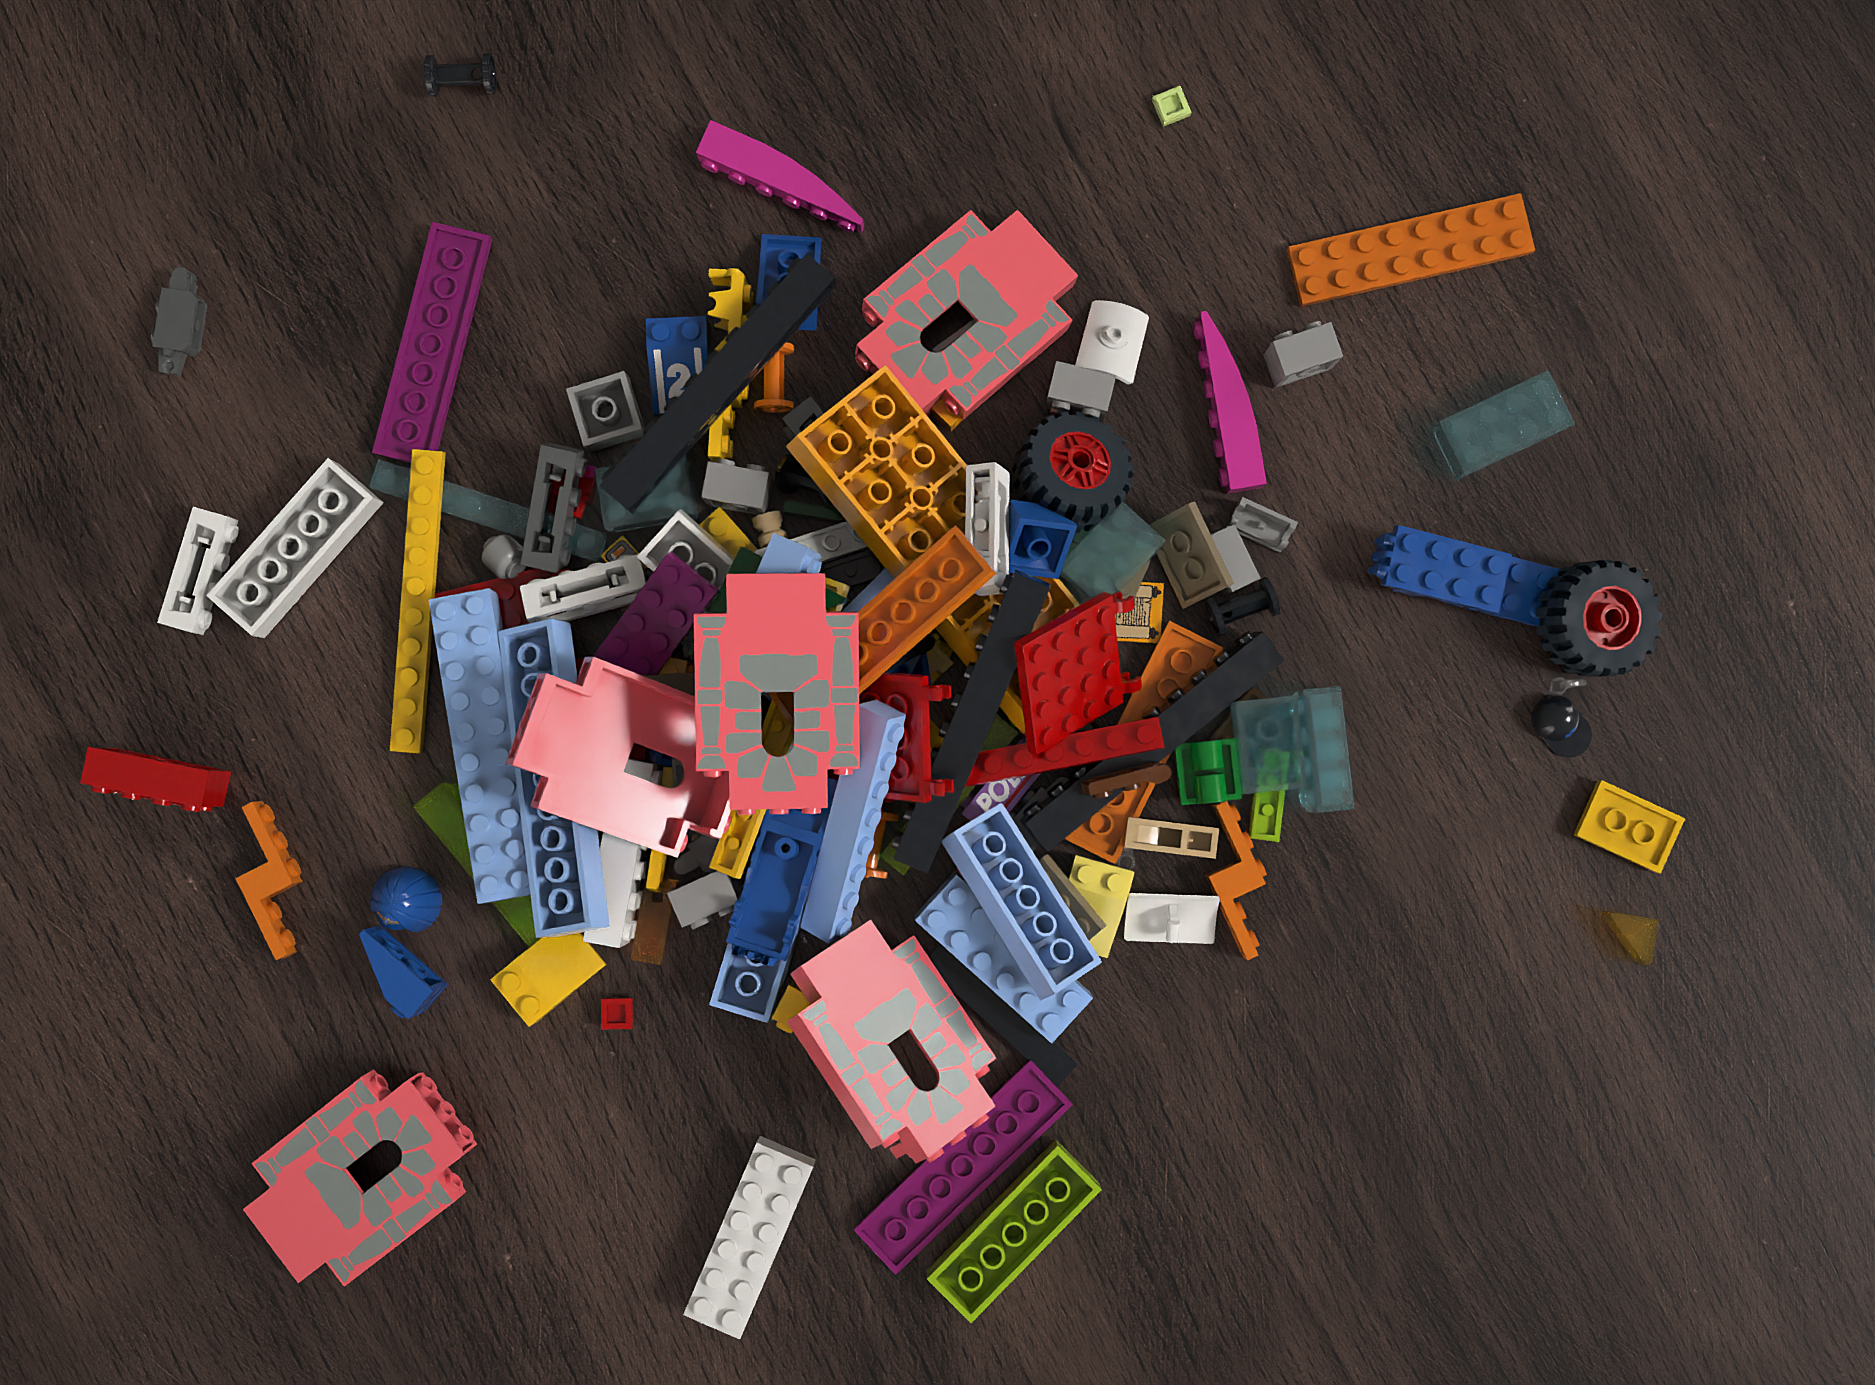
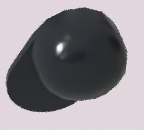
M1559 695L1548 696L1540 700L1533 708L1531 716L1532 725L1539 737L1555 754L1571 758L1579 756L1587 750L1592 738L1591 727L1579 712L1575 703L1569 698Z

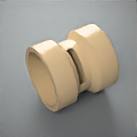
M771 511L752 518L754 528L761 533L757 539L760 548L768 546L773 533L788 539L787 532L780 529L783 521L780 511Z

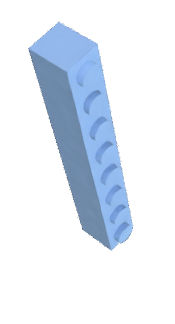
M878 700L859 704L860 769H853V774L839 775L800 925L802 929L828 944L847 936L851 929L852 914L859 900V888L866 874V862L874 845L873 836L876 826L881 819L880 810L883 799L889 789L890 773L896 763L897 747L904 734L903 725L906 714Z

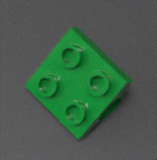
M1236 738L1184 743L1174 750L1180 805L1242 799Z

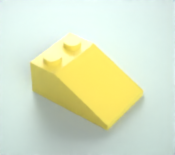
M1073 854L1067 878L1107 925L1089 942L1098 956L1108 958L1135 872Z

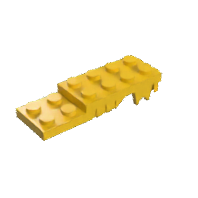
M709 269V278H711L713 285L731 287L730 290L709 293V297L715 299L716 306L713 310L708 311L709 316L722 319L719 323L714 324V327L727 331L729 334L735 327L740 329L748 320L746 315L754 306L755 296L751 285H748L744 273L739 269ZM725 339L715 348V350L720 351L723 348V346L727 343ZM749 384L709 429L708 457L714 463L717 462L718 458L732 459L733 440H730L729 429H734L735 411H732V407L743 408V400H748Z

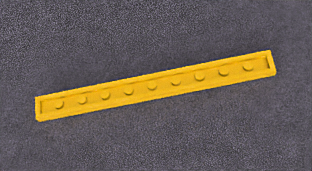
M412 449L390 751L423 753L433 628L429 599L435 598L446 454L442 451Z
M825 577V588L845 598L847 597L850 586ZM844 604L828 608L826 612H840ZM772 700L761 728L762 745L767 753L773 756H783L788 753L794 738V728ZM756 809V814L739 815L737 810L730 811L731 822L729 828L719 839L709 868L733 878L741 879L767 809Z

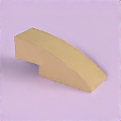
M1128 817L1125 848L1216 859L1219 828Z

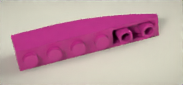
M710 120L696 151L703 168L713 173H717L718 170L728 174L730 180L740 185H744L746 182L756 186L755 190L765 196L771 197L774 194L783 198L782 201L792 208L799 209L800 206L806 208L817 219L826 221L828 218L838 222L837 226L847 232L853 233L854 230L860 233L863 232V219L841 196L816 175L774 148Z
M1202 311L1198 315L1197 321L1193 323L1195 339H1200L1202 351L1198 352L1199 365L1201 369L1206 371L1207 380L1203 381L1204 394L1206 399L1210 398L1212 410L1208 411L1210 427L1215 428L1217 439L1213 440V447L1216 458L1220 457L1222 469L1218 470L1220 486L1226 488V494L1261 489L1267 482L1257 424L1249 395L1224 338L1208 312Z

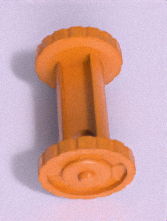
M786 342L764 366V399L754 402L755 410L780 413L789 412L794 409V402L784 400V356L794 353V345Z
M883 808L880 810L881 819L876 826L873 836L874 845L866 862L865 878L870 876L887 878L888 872L878 869L877 865L886 821H898L899 815L884 812Z

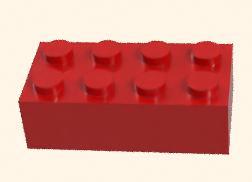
M88 747L80 783L91 785V791L104 794L118 793L123 798L140 800L141 798L149 799L153 804L164 806L172 804L181 806L183 810L211 812L212 807H224L231 771L118 748Z

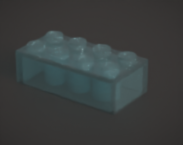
M1547 370L1439 421L1431 427V430L1455 480L1458 481L1565 431L1575 425V422L1550 371Z
M1341 686L1293 692V698L1289 699V709L1291 716L1296 718L1297 728H1293L1292 734L1295 747L1299 746L1300 758L1296 759V770L1298 777L1302 776L1303 789L1299 790L1301 806L1306 807V812L1311 813L1355 809Z

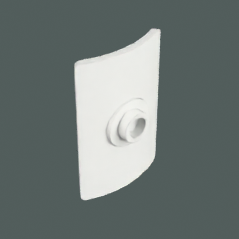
M1093 301L1075 366L1116 375V379L1128 385L1133 383L1149 320L1148 315L1122 303Z
M1129 893L1125 914L1124 939L1126 941L1212 944L1215 939L1216 917L1220 902L1219 896Z

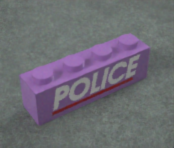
M1019 731L1018 735L1021 739L1016 745L1027 743L1026 733L1022 734ZM1041 773L983 784L977 794L971 791L960 804L965 808L961 814L972 821L1000 803L1004 805L1009 813Z

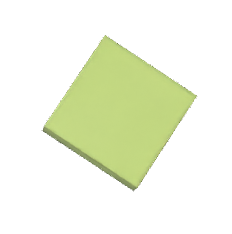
M1181 86L1152 97V102L1163 127L1189 117L1192 113Z

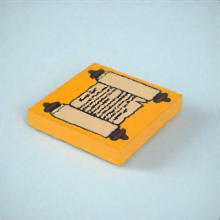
M1142 582L1134 599L1135 608L1130 612L1115 614L1117 641L1158 643L1161 637L1164 583Z

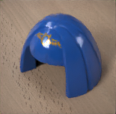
M409 866L389 869L373 885L370 898L371 911L376 913L378 922L387 929H407L412 932L423 931L430 927L440 914V906L442 905V894L438 891L440 887L432 876H428V873L421 869Z

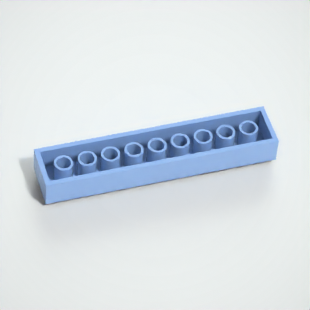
M488 588L429 599L477 903H491L529 896L530 887L515 767L505 764L512 742L498 631L504 630L498 593Z
M550 618L498 631L512 743L539 673H548L571 683H576L577 671L571 625L568 622ZM515 767L536 938L559 937L610 927L597 830L530 807L541 776Z

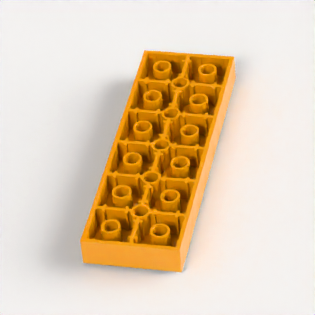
M886 365L800 432L786 446L894 579L955 525L965 535L967 465ZM1033 576L1050 583V589L1031 632L1080 605L1060 579ZM974 593L935 627L966 666H968L969 661L976 663L980 653L975 650L981 633L988 635L992 623L987 621L994 604L1000 606L1005 594L978 596ZM1016 666L999 707L1018 730L1024 734L1026 732Z

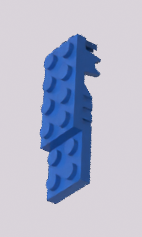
M1396 525L1393 528V532L1383 533L1382 537L1375 538L1374 544L1377 545V550L1372 554L1371 559H1373L1374 564L1368 568V574L1377 575L1382 579L1381 585L1392 588V592L1405 593L1408 596H1425L1446 604L1451 603L1453 606L1466 607V609L1472 611H1480V613L1536 627L1540 625V619L1536 617V608H1541L1542 605L1539 597L1542 591L1549 590L1547 587L1548 581L1552 577L1558 576L1559 571L1562 569L1512 557V554Z
M827 777L828 808H821V813L804 814L802 809H789L788 814H770L769 809H767L760 829L761 834L757 838L756 849L750 860L751 865L747 870L741 896L735 902V908L729 920L730 930L726 942L732 944L731 954L742 957L745 955L747 959L751 960L759 959L761 964L766 966H774L779 959L787 960L813 879L838 783L837 780Z

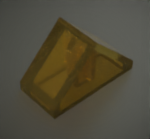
M1606 910L1602 912V917L1637 964L1650 965L1653 960L1658 919Z

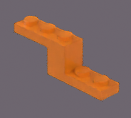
M254 801L243 806L242 809L268 862L235 879L275 960H279L297 952L294 947L296 942L290 930L285 929L280 919L282 918V912L279 906L272 902L270 898L303 882L300 877L301 868L294 858L291 859L286 849L288 842L284 834L277 831L273 823L275 816L272 809L267 804H264L263 801Z
M1228 801L1213 804L1212 807L1237 860L1206 874L1205 877L1214 896H1219V907L1242 957L1250 960L1259 956L1256 947L1260 945L1253 930L1247 931L1243 920L1247 917L1240 902L1234 903L1233 899L1265 885L1263 877L1267 873L1260 859L1255 860L1250 849L1254 848V845L1247 831L1242 832L1237 821L1241 820V817L1235 805H1229Z

